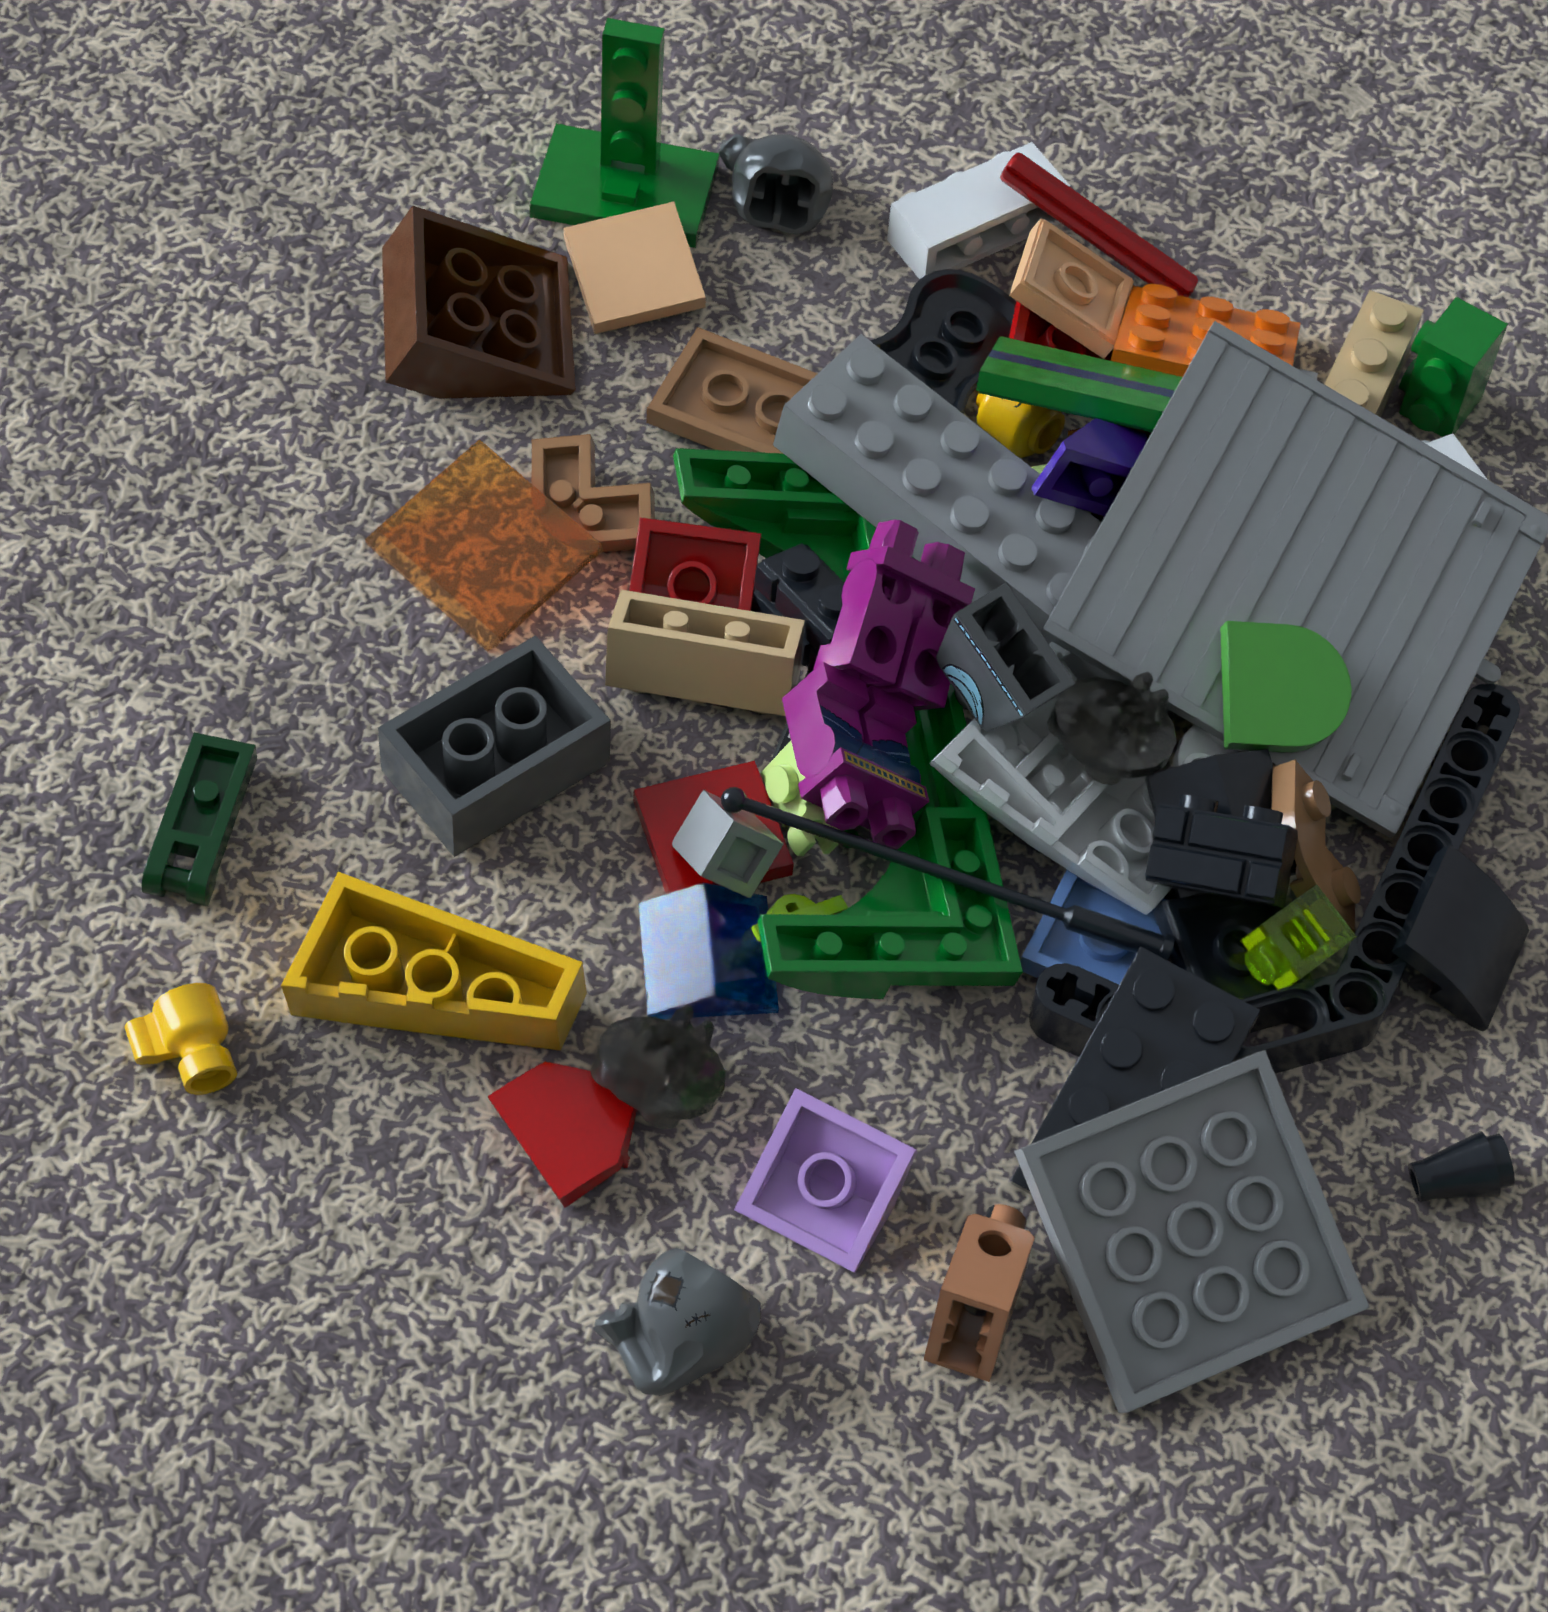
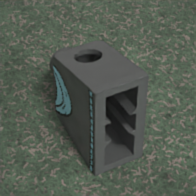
M1006 582L953 615L936 656L939 667L955 689L958 703L969 710L980 727L987 732L1023 718L1075 684L1073 678Z

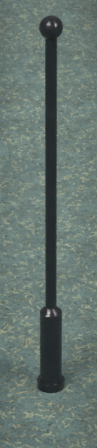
M737 787L726 789L721 796L722 807L730 813L744 810L1061 920L1065 928L1072 932L1136 954L1139 948L1143 947L1161 958L1169 960L1176 938L1174 935L1168 933L1161 935L1077 905L1067 909L749 799L744 791Z

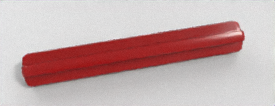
M1016 153L1010 158L1000 175L1003 183L1147 284H1160L1170 287L1177 292V295L1188 298L1193 293L1198 283L1196 275L1024 154Z

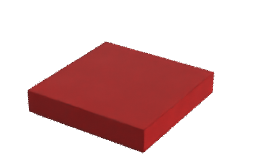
M755 761L634 789L633 803L670 906L731 891L726 887L701 877L672 846V842L703 790L721 798L722 793L726 789L737 787L744 791L747 798L772 806ZM754 814L783 843L782 848L760 883L792 876L794 863L779 823Z

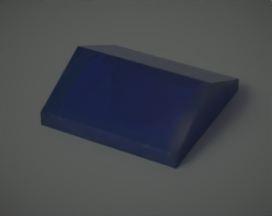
M701 883L638 903L647 1020L779 1013L777 985L775 981L767 977L762 944L758 942L751 929L753 925L758 924L757 921L760 915L766 914L768 911L767 896L754 893L750 899L726 887Z

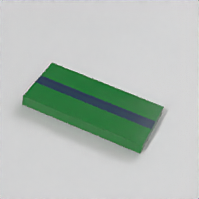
M1000 336L980 369L976 391L989 396L1091 419L1097 418L1110 423L1152 432L1182 377Z

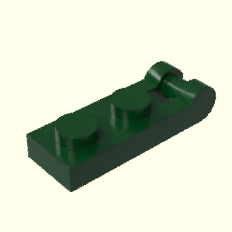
M193 733L144 868L142 877L143 893L164 897L166 891L186 895V901L189 903L203 906L209 905L216 885V875L257 762L256 745ZM181 855L195 858L192 869L173 866L176 856Z

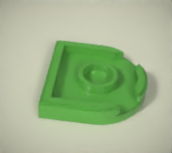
M1226 621L1220 627L1224 749L1249 751L1269 749V752H1300L1310 749L1336 731L1349 710L1352 688L1346 664L1330 642L1318 633L1297 625Z

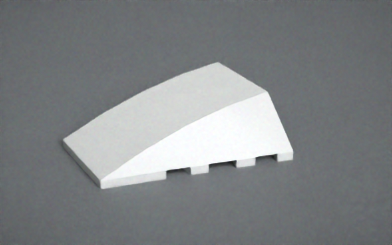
M1051 642L1049 644L1073 678L1075 684L1023 718L987 732L982 729L974 718L929 764L978 807L1027 844L1087 883L1147 915L1159 904L1172 887L1156 885L1146 881L1145 873L1150 847L1153 844V831L1156 820L1144 779L1146 775L1133 758L1140 749L1126 730L1118 734L1115 733L1097 708V705L1104 700L1089 678L1081 682L1077 680L1064 661L1070 652Z

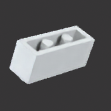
M1030 142L1012 151L1001 152L993 159L964 172L953 173L945 180L923 190L907 193L899 200L891 203L887 241L919 279L939 270H958L1027 239L1030 230L1041 218L1054 226L1061 224L1001 181V172L1014 154H1024L1069 187L1070 185L1039 149Z

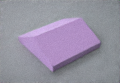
M795 1088L734 1210L856 1273L891 1214L918 1150Z

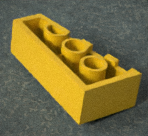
M341 872L337 873L281 984L290 1014L294 1016L560 1051L587 995L583 962Z

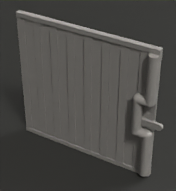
M1214 321L1042 628L1041 634L1048 640L1224 741L1220 627L1226 621L1297 625L1318 633L1334 646L1346 664L1352 688L1349 710L1336 731L1310 749L1300 752H1269L1273 767L1296 759L1313 781L1318 780L1323 784L1328 793L1330 804L1385 836L1392 838L1396 835L1474 677L1487 684H1494L1501 677L1499 667L1484 659L1548 534V515Z

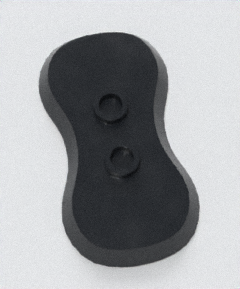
M956 269L935 271L925 275L914 285L904 314L898 324L888 333L871 340V342L964 414L968 399L977 388L980 369L1000 336L1009 338L1016 301L994 284L975 274Z

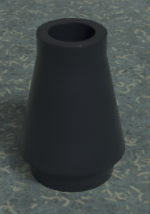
M1479 1131L1423 1160L1408 1164L1409 1176L1419 1202L1431 1199L1500 1196L1502 1188L1513 1186L1515 1183L1511 1157L1507 1145L1499 1133L1485 1136L1482 1131Z

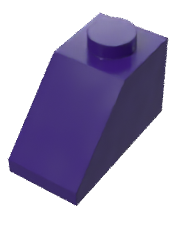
M1095 418L1062 441L1031 489L1035 496L1106 516L1148 438L1143 432Z

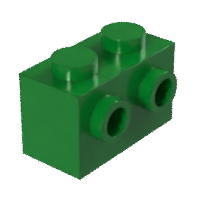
M1458 297L1452 301L1436 323L1427 320L1420 328L1411 346V351L1417 354V358L1411 362L1399 384V389L1405 392L1399 414L1410 419L1421 430L1434 432L1441 437L1452 433L1455 434L1483 397L1508 324Z

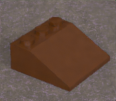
M412 206L382 247L385 382L438 399L572 395L576 388L567 257Z

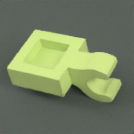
M790 741L760 773L766 786L767 794L775 808L830 826L825 822L823 808L801 799L798 783L805 776L800 774L792 742ZM790 827L788 830V843L797 856H804L814 846L816 840L823 854H830L839 845V843Z

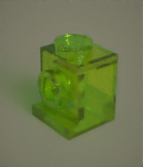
M1316 884L1240 941L1248 950L1245 954V963L1250 973L1263 984L1269 985L1273 983L1278 990L1289 987L1357 936Z

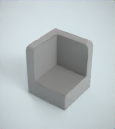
M703 790L674 837L672 846L701 877L751 899L782 848L783 843L753 813L744 810L730 813L722 807L720 797Z

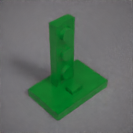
M607 18L602 33L601 132L556 123L530 202L531 218L578 225L674 202L689 247L696 248L718 172L720 155L719 153L661 143L665 28Z

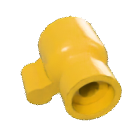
M191 983L171 989L154 1002L152 1013L134 1018L125 1024L124 1028L136 1064H157L165 1060L181 1057L182 1060L179 1063L178 1069L185 1091L190 1094L203 1095L221 1090L231 1084L237 1077V1071L229 1049L221 1046L228 1033V1023L215 987L210 984Z

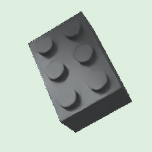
M536 635L378 727L382 772L454 857L610 763L611 720Z

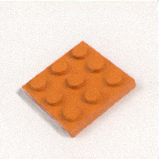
M1147 284L1144 287L1133 285L1113 348L1111 361L1183 377L1208 330L1216 321L1293 366L1301 323L1290 321L1286 314L1275 310L1262 309L1254 313L1236 309L1229 301L1218 297H1203L1197 300L1179 296L1174 289L1160 284Z

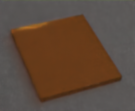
M480 439L365 539L369 547L487 652L497 647L501 641L603 551L602 544Z

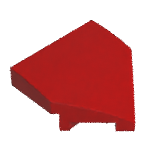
M545 1061L487 1097L563 1207L566 1208L621 1170V1167L628 1168L630 1160L628 1150L637 1108L641 1109L645 1088L643 1084L618 1077Z

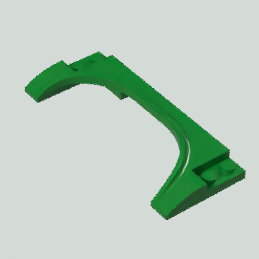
M675 449L673 459L681 503L713 527L761 533L759 554L763 557L768 558L801 543L807 544L845 583L850 573L846 569L851 552L869 549L876 527L782 453ZM950 683L945 708L914 711L917 724L905 733L911 765L918 768L920 772L921 785L927 789L929 802L913 815L916 828L915 835L897 850L1003 886L987 813L929 764L967 726L963 707L958 703L955 689ZM891 861L887 871L877 884L857 903L836 915L761 914L757 921L768 979L795 989L817 994L859 999H884L890 986H1015L1023 973L1006 901Z

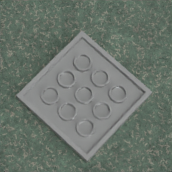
M1265 1050L1014 1151L1118 1413L1133 1411L1370 1308Z

